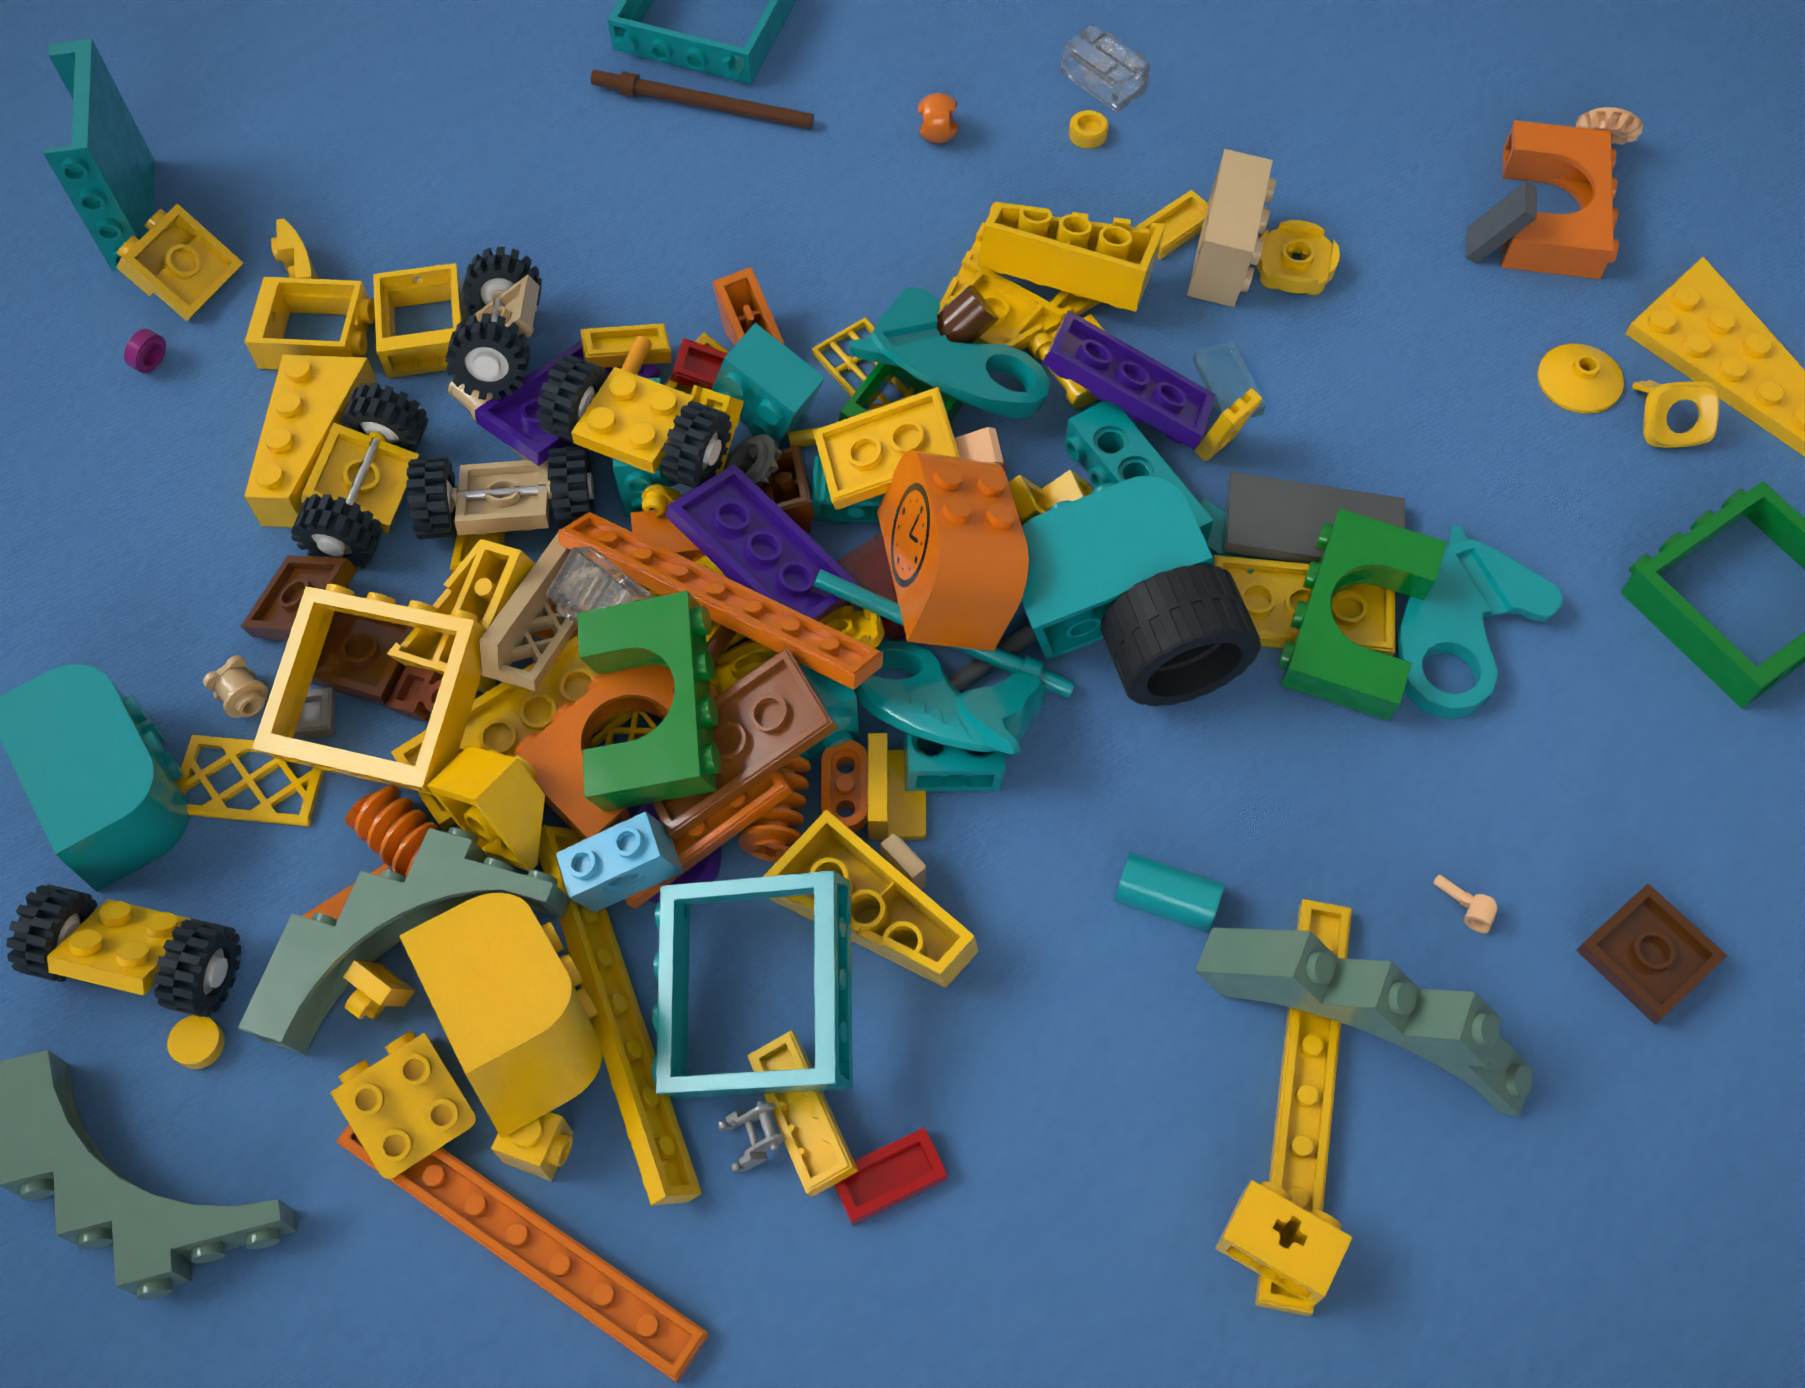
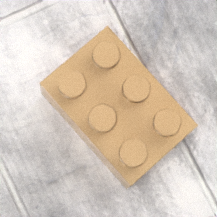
M1224 149L1208 200V210H1206V218L1200 233L1187 296L1235 307L1240 291L1248 292L1254 268L1249 267V265H1258L1264 245V240H1260V237L1257 236L1258 233L1264 234L1270 215V209H1266L1264 203L1270 204L1276 185V179L1270 178L1273 160Z

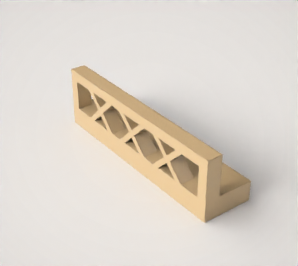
M557 533L479 640L482 676L535 691L577 629V613L589 611L610 580L611 570L600 564L579 559L576 552L559 545V533ZM574 574L593 579L591 582L573 586L570 582ZM571 601L574 606L573 609L555 614L551 609L552 605ZM551 628L555 634L552 638L534 642L531 637L532 633ZM530 657L535 662L530 672L510 666L512 662Z

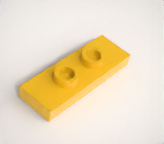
M792 1030L747 1055L754 1072L812 1068L798 1035ZM823 1091L764 1094L767 1103H774L775 1110L771 1113L780 1134L785 1135L784 1143L806 1194L814 1197L858 1172Z

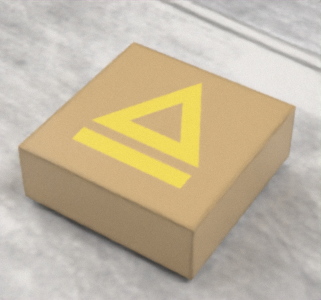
M891 834L880 843L881 856L922 890L926 886V865L897 834Z

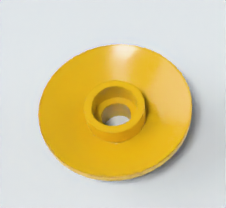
M1564 344L1555 347L1545 354L1537 370L1538 383L1545 396L1557 406L1575 413L1593 414L1609 409L1618 401L1624 388V377L1618 364L1605 352L1589 345Z

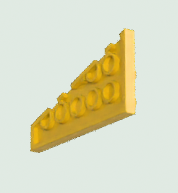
M1702 257L1630 324L1625 334L1694 382L1705 381L1714 384L1718 388L1719 399L1805 457V370L1711 264Z

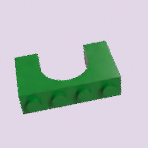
M1339 508L1332 524L1323 523L1315 548L1323 550L1319 563L1311 561L1303 587L1311 590L1307 602L1298 601L1291 620L1290 627L1296 628L1298 631L1294 643L1286 640L1277 667L1285 669L1280 686L1389 721L1400 705L1412 663L1362 647L1347 638L1334 621L1331 611V597L1348 586L1371 584L1425 600L1436 582L1447 541Z
M683 591L577 613L579 658L595 673L601 675L641 666L657 665L671 669L675 684L671 708L664 720L653 731L635 740L583 750L585 798L601 810L610 811L717 791L716 774L721 772L722 764L719 749L713 742V726L718 724V711L714 699L710 696L709 681L715 678V667L710 652L707 651L706 635H710L712 632V623L708 609L705 606H701L689 591Z

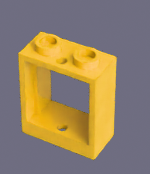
M457 264L435 265L373 274L376 352L387 378L447 370L446 354L452 332L456 330L457 324L461 321L466 324L468 319L467 305L465 306L463 301V282ZM451 300L453 328L396 336L395 308Z
M263 277L244 343L258 369L278 370L283 354L364 357L367 352L366 334L368 326L373 324L375 320L374 300L368 297L362 281ZM290 313L346 315L340 341L283 339Z

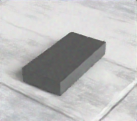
M1525 181L1467 227V259L1476 264L1481 262L1537 219L1536 186Z

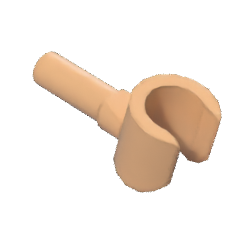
M1439 874L1433 884L1458 901L1460 905L1468 908L1463 918L1464 923L1476 932L1488 933L1497 913L1495 900L1484 894L1473 896Z

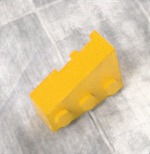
M480 539L443 584L447 588L433 606L438 609L437 613L450 615L452 609L473 613L479 616L477 622L488 629L535 563L519 549ZM415 627L401 645L396 642L387 654L404 666L408 665L435 671L443 677L455 635ZM481 676L477 691L486 693L494 688L497 680Z

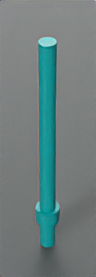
M820 569L813 585L814 587L904 626L898 603ZM952 647L1011 674L1016 672L1034 674L1041 680L1045 689L1067 699L1075 686L1074 681L1043 668V662L1027 655L1022 659L996 647L995 651Z

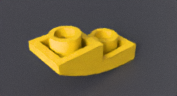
M284 218L276 219L277 237L271 238L272 252L276 262H283L289 278L318 279L314 266L298 233Z

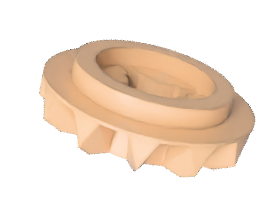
M1604 107L1593 109L1580 115L1577 119L1576 127L1611 131V144L1622 145L1625 142L1637 140L1638 136L1642 134L1643 121L1630 111Z

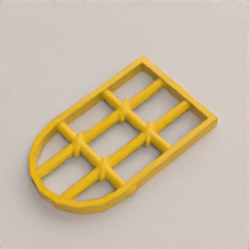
M866 317L811 348L814 357L844 388L850 397L856 391L840 373L848 368L849 371L852 370L864 382L867 376L856 365V363L863 359L856 356L852 358L851 355L848 357L837 343L848 336L852 340L860 339L855 332L863 327L872 334L875 327ZM829 347L844 361L843 364L836 368L821 354L822 351ZM896 377L891 379V382L904 395L901 399L914 395L915 389L910 387L908 390ZM881 392L877 398L882 404L873 403L868 410L879 408L891 402Z

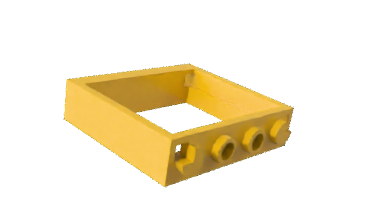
M327 584L326 590L306 586L252 749L278 760L434 795L427 787V784L457 757L482 676L479 640L487 629L477 622L479 616L464 610L452 609L451 614L446 615L437 613L438 609L436 607L419 601L411 600L407 607L397 605L395 599L375 592H368L367 597L362 598L354 596V591L335 584ZM335 611L455 635L415 766L293 738Z

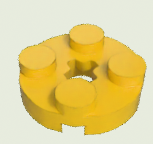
M1287 220L1279 223L1278 229L1272 230L1269 233V229L1266 230L1260 237V240H1264L1260 260L1258 265H1256L1260 273L1262 285L1269 289H1279L1289 293L1320 294L1324 290L1325 285L1332 280L1337 269L1340 251L1336 241L1333 240V243H1331L1324 236L1325 230L1322 227L1303 220ZM1293 253H1299L1302 260H1295L1291 257Z

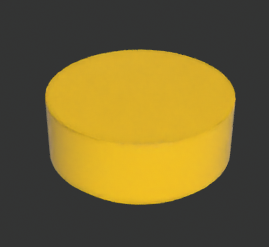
M1085 110L1076 113L1071 118L1069 138L1076 146L1092 149L1101 146L1106 141L1108 121L1101 113Z
M195 1015L180 1020L170 1031L167 1040L170 1056L183 1067L193 1070L202 1069L214 1063L221 1055L225 1045V1036L221 1027L209 1017Z

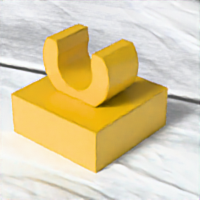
M354 960L343 976L344 979L357 988L347 1000L344 1008L358 1019H363L367 1015L372 1020H375L385 1006L405 1007L416 991L379 962Z

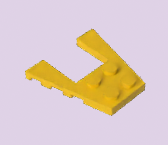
M994 202V203L991 205V207H990V212H991V210L993 209V207H994V205H995L996 202ZM982 222L971 250L966 252L962 260L961 269L957 276L953 277L940 301L938 314L969 285L975 286L999 317V320L972 344H1006L1022 351L1028 347L1030 340L1037 334L1042 332L1050 334L1058 329L1068 310L1079 316L1101 302L1086 297H1077L1062 290L1049 302L998 273L977 266L985 224Z

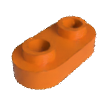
M849 740L831 748H826L822 755L821 811L823 813L825 810H828L854 833L861 830L868 821V753L861 744ZM842 765H850L854 768L852 772L847 774L838 771ZM842 808H851L854 811L849 817H841L837 814Z

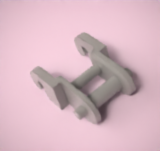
M759 1101L756 1103L757 1107L750 1111H735L726 1116L725 1121L718 1123L720 1131L732 1130L745 1124L752 1146L745 1150V1156L738 1159L739 1162L731 1165L733 1173L747 1171L768 1159L766 1152L770 1149L771 1151L779 1149L778 1145L785 1141L784 1134H776L769 1114L775 1110L774 1103L764 1104V1101ZM759 1119L765 1135V1139L758 1141L753 1125Z

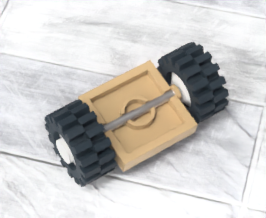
M497 247L496 255H493L491 248L483 250L482 257L479 254L473 257L472 263L468 265L462 293H464L465 306L470 305L469 313L472 316L468 317L466 324L463 321L457 324L456 330L452 332L446 354L448 375L454 374L452 382L457 387L465 383L464 393L470 396L473 390L480 391L478 399L486 400L487 393H492L493 400H499L502 398L503 390L508 397L515 392V387L520 389L523 385L524 377H526L530 345L526 346L527 339L534 331L533 322L539 305L542 278H538L539 270L537 266L530 268L532 260L527 255L522 260H519V251L513 248L511 255L505 254V247Z
M582 446L550 449L548 460L540 466H537L530 460L460 465L458 488L457 485L455 486V474L452 472V463L449 462L448 457L410 459L408 462L406 487L409 490V496H407L408 504H410V519H413L412 527L416 531V537L419 540L456 537L457 534L483 535L494 532L531 531L549 528L550 499L552 508H554L553 515L558 529L566 527L588 512L595 514V493L588 449Z

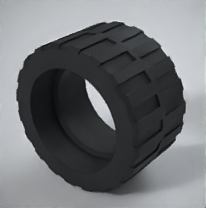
M1194 564L1192 566L1176 567L1172 570L1155 574L1153 577L1135 584L1134 587L1122 593L1109 606L1101 620L1100 629L1124 690L1130 700L1141 705L1168 706L1207 695L1221 686L1230 683L1234 678L1246 671L1248 666L1254 662L1258 656L1257 653L1261 649V639L1231 573L1214 565Z

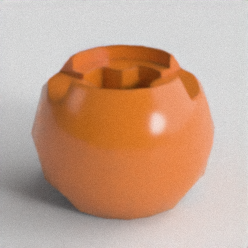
M929 94L918 104V114L923 116V124H921L919 134L927 142L937 144L948 142L958 133V123H954L953 112H955V107H957V101L949 94Z

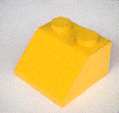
M468 746L427 784V787L462 830L478 838L476 844L491 858L527 871L533 870L537 866L545 794L534 780L537 777L536 771L520 756L511 757L500 754L494 749L488 751Z

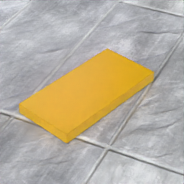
M1214 555V566L1221 567L1231 573L1261 639V646L1283 648L1286 640L1294 643L1298 629L1290 627L1298 601L1307 602L1311 589L1303 587V583L1310 564ZM1248 570H1254L1252 574L1247 572ZM1356 584L1343 588L1331 597V611L1334 621L1347 638L1362 647L1390 656L1394 655L1395 591L1371 584Z

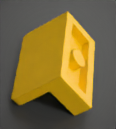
M868 733L869 840H885L893 833L897 834L902 840H924L926 838V791H905L903 750H888L887 733Z

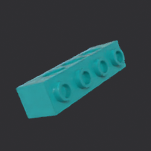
M1102 401L1068 419L1067 434L1064 441L1065 449L1069 457L1074 462H1080L1088 472L1094 488L1106 483L1117 484L1137 476H1155L1168 480L1184 493L1205 541L1209 539L1214 521L1120 407L1109 401Z

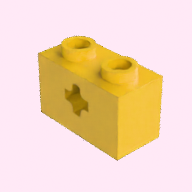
M1251 1180L1243 1191L1215 1249L1315 1306L1326 1296L1353 1237L1341 1231V1223L1329 1214L1315 1209L1308 1212L1290 1202L1292 1197L1283 1188L1271 1182L1262 1181L1260 1185ZM1282 1228H1286L1291 1232L1289 1241L1292 1244L1288 1248H1284L1279 1244L1281 1237L1279 1232Z

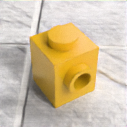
M548 1112L502 1139L497 1134L491 1149L504 1164L552 1182L557 1168L561 1167L568 1158L574 1132L563 1116Z

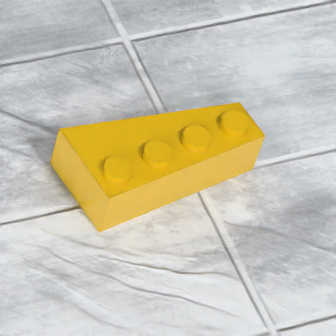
M996 202L983 227L977 266L993 270L998 274H1007L1028 280L1036 285L1048 286L1069 292L1077 297H1086L1110 304L1118 309L1136 312L1156 265L1166 224L1151 222L1149 229L1130 226L1131 219L1114 217L1112 224L1089 221L1088 214L1072 212V214L1063 217L1052 216V212L1048 208Z
M282 355L244 495L261 526H294L303 505L301 503L303 490L333 423L341 424L340 419L355 387L359 388L360 384L365 383L370 387L372 383H378L367 358Z
M825 810L763 876L834 870L850 880L851 941L944 988L948 987L979 952L976 938L969 930L828 810ZM814 894L768 898L814 922Z

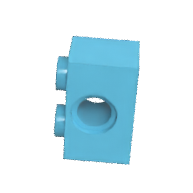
M646 811L556 853L569 898L594 913L683 872L672 837L668 835L664 825Z

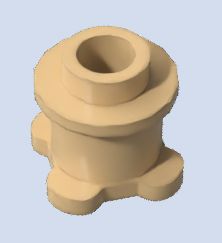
M240 655L229 658L225 665L216 671L209 672L203 679V685L208 690H214V698L218 702H224V711L232 718L255 715L263 708L268 696L267 686L263 682L255 680L256 673L251 668L245 667L247 662Z

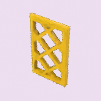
M201 735L191 736L181 766L184 776L177 779V783L185 795L188 790L202 783L212 799L203 805L187 804L188 815L307 827L311 825L312 814L325 770L312 768L311 771L297 779L287 765V761L274 758L249 774L238 758L247 752L261 753L252 749L255 740ZM201 747L223 749L226 755L202 770L196 762ZM233 763L243 779L218 794L208 780V777ZM281 767L291 781V784L266 799L256 782ZM248 787L251 788L260 801V804L251 810L228 808L225 804L226 801ZM298 791L303 798L299 815L276 813L273 807Z

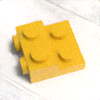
M177 203L168 213L163 209H159L144 225L149 231L140 240L133 235L119 248L117 254L122 258L116 268L149 297L155 293L184 320L188 321L236 273L244 262Z

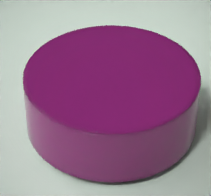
M149 329L137 331L129 339L125 347V363L141 373H148L154 370L161 363L166 352L164 338Z

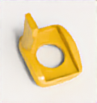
M1650 379L1632 384V389L1649 393L1645 401L1643 437L1649 445L1658 448L1696 446L1713 440L1717 432L1719 417V392L1714 384L1705 381L1660 384ZM1680 400H1691L1698 408L1699 416L1696 424L1687 432H1673L1667 425L1666 417L1668 410Z

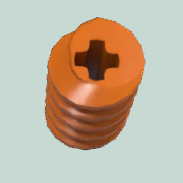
M798 756L779 769L794 792L743 829L738 843L740 848L747 854L757 859L776 863L790 848L786 845H793L801 837V834L792 828L801 826L804 822L803 815L795 810L802 809L806 805V798L799 793L806 791L809 787L808 780L802 776L808 774L811 770L808 760Z
M390 785L365 795L358 800L347 813L345 823L350 828L355 829V833L360 839L367 841L368 847L372 851L380 854V858L385 864L392 866L393 872L407 877L428 828L439 830V827L433 822L425 823L426 814L421 810H413V802L407 797L400 798L401 790L395 785Z

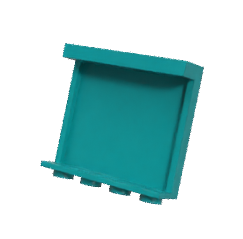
M92 38L49 44V57L73 99L71 145L43 149V155L112 271H119L116 268L122 258L117 254L119 248L131 236L134 235L140 240L149 231L144 225L154 215L155 160Z

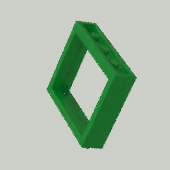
M1764 481L1748 492H1745L1742 488L1737 490L1722 504V510L1716 514L1712 510L1705 512L1693 523L1689 533L1683 535L1681 532H1677L1672 535L1659 548L1660 553L1653 558L1649 554L1639 558L1628 569L1632 576L1620 592L1741 709H1744L1805 663V632L1759 666H1755L1660 575L1745 516L1805 569V518Z

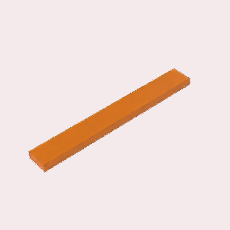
M591 512L558 531L559 545L661 595L689 591L701 606H705L708 609L711 620L778 653L788 648L794 653L800 664L853 690L882 667L883 652Z
M348 1125L336 1142L378 1172L353 1129ZM442 1147L396 1177L388 1179L677 1384L710 1336L706 1330Z

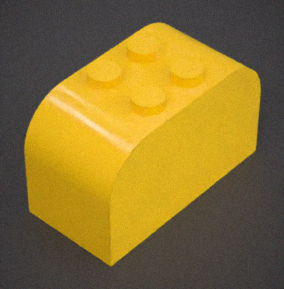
M508 893L480 895L399 935L463 1071L501 1139L572 1100L590 1085L596 1077L602 1062V1046L590 1021L591 1018L598 1015L597 1010L584 987L577 991L575 989V986L583 983V980L570 955L558 957L557 953L564 950V947L551 922L541 926L532 909L523 899Z

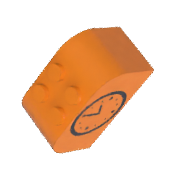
M909 450L901 457L894 471L892 483L884 494L877 510L907 642L995 651L1023 597L1029 565L1027 541L1003 467L997 463Z

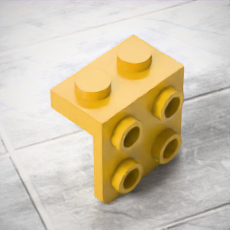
M413 1030L388 1044L385 1049L389 1055L374 1065L370 1066L365 1059L339 1075L338 1078L342 1085L330 1092L379 1174L386 1179H392L470 1129L476 1121L474 1111L437 1052L439 1050L430 1035L423 1033L416 1037Z

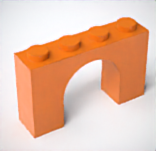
M1514 120L1503 147L1502 178L1555 185L1571 194L1580 205L1581 210L1569 214L1537 212L1536 220L1501 246V268L1600 279L1607 264L1614 263L1619 248V240L1613 238V231L1618 219V209L1613 208L1612 202L1617 190V178H1612L1617 151L1611 148V131Z
M648 665L597 675L589 684L586 694L575 703L568 702L560 707L553 715L552 723L538 735L536 733L530 734L516 747L513 757L516 755L522 757L534 768L537 773V777L534 780L545 794V803L582 841L630 819L627 807L603 811L585 798L583 750L588 748L590 739L597 728L615 715L630 711H640L656 715L664 720L674 698L673 688L675 684L671 669L663 666ZM710 686V696L715 698L719 693Z

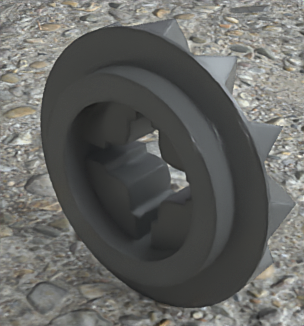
M765 434L756 435L740 443L731 452L723 470L735 464L760 488L764 483H769L768 478L771 473L778 470L779 467L776 462L780 459L782 452L777 447L778 443L770 436Z

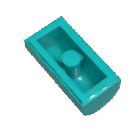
M1130 852L1114 901L1209 933L1225 883Z

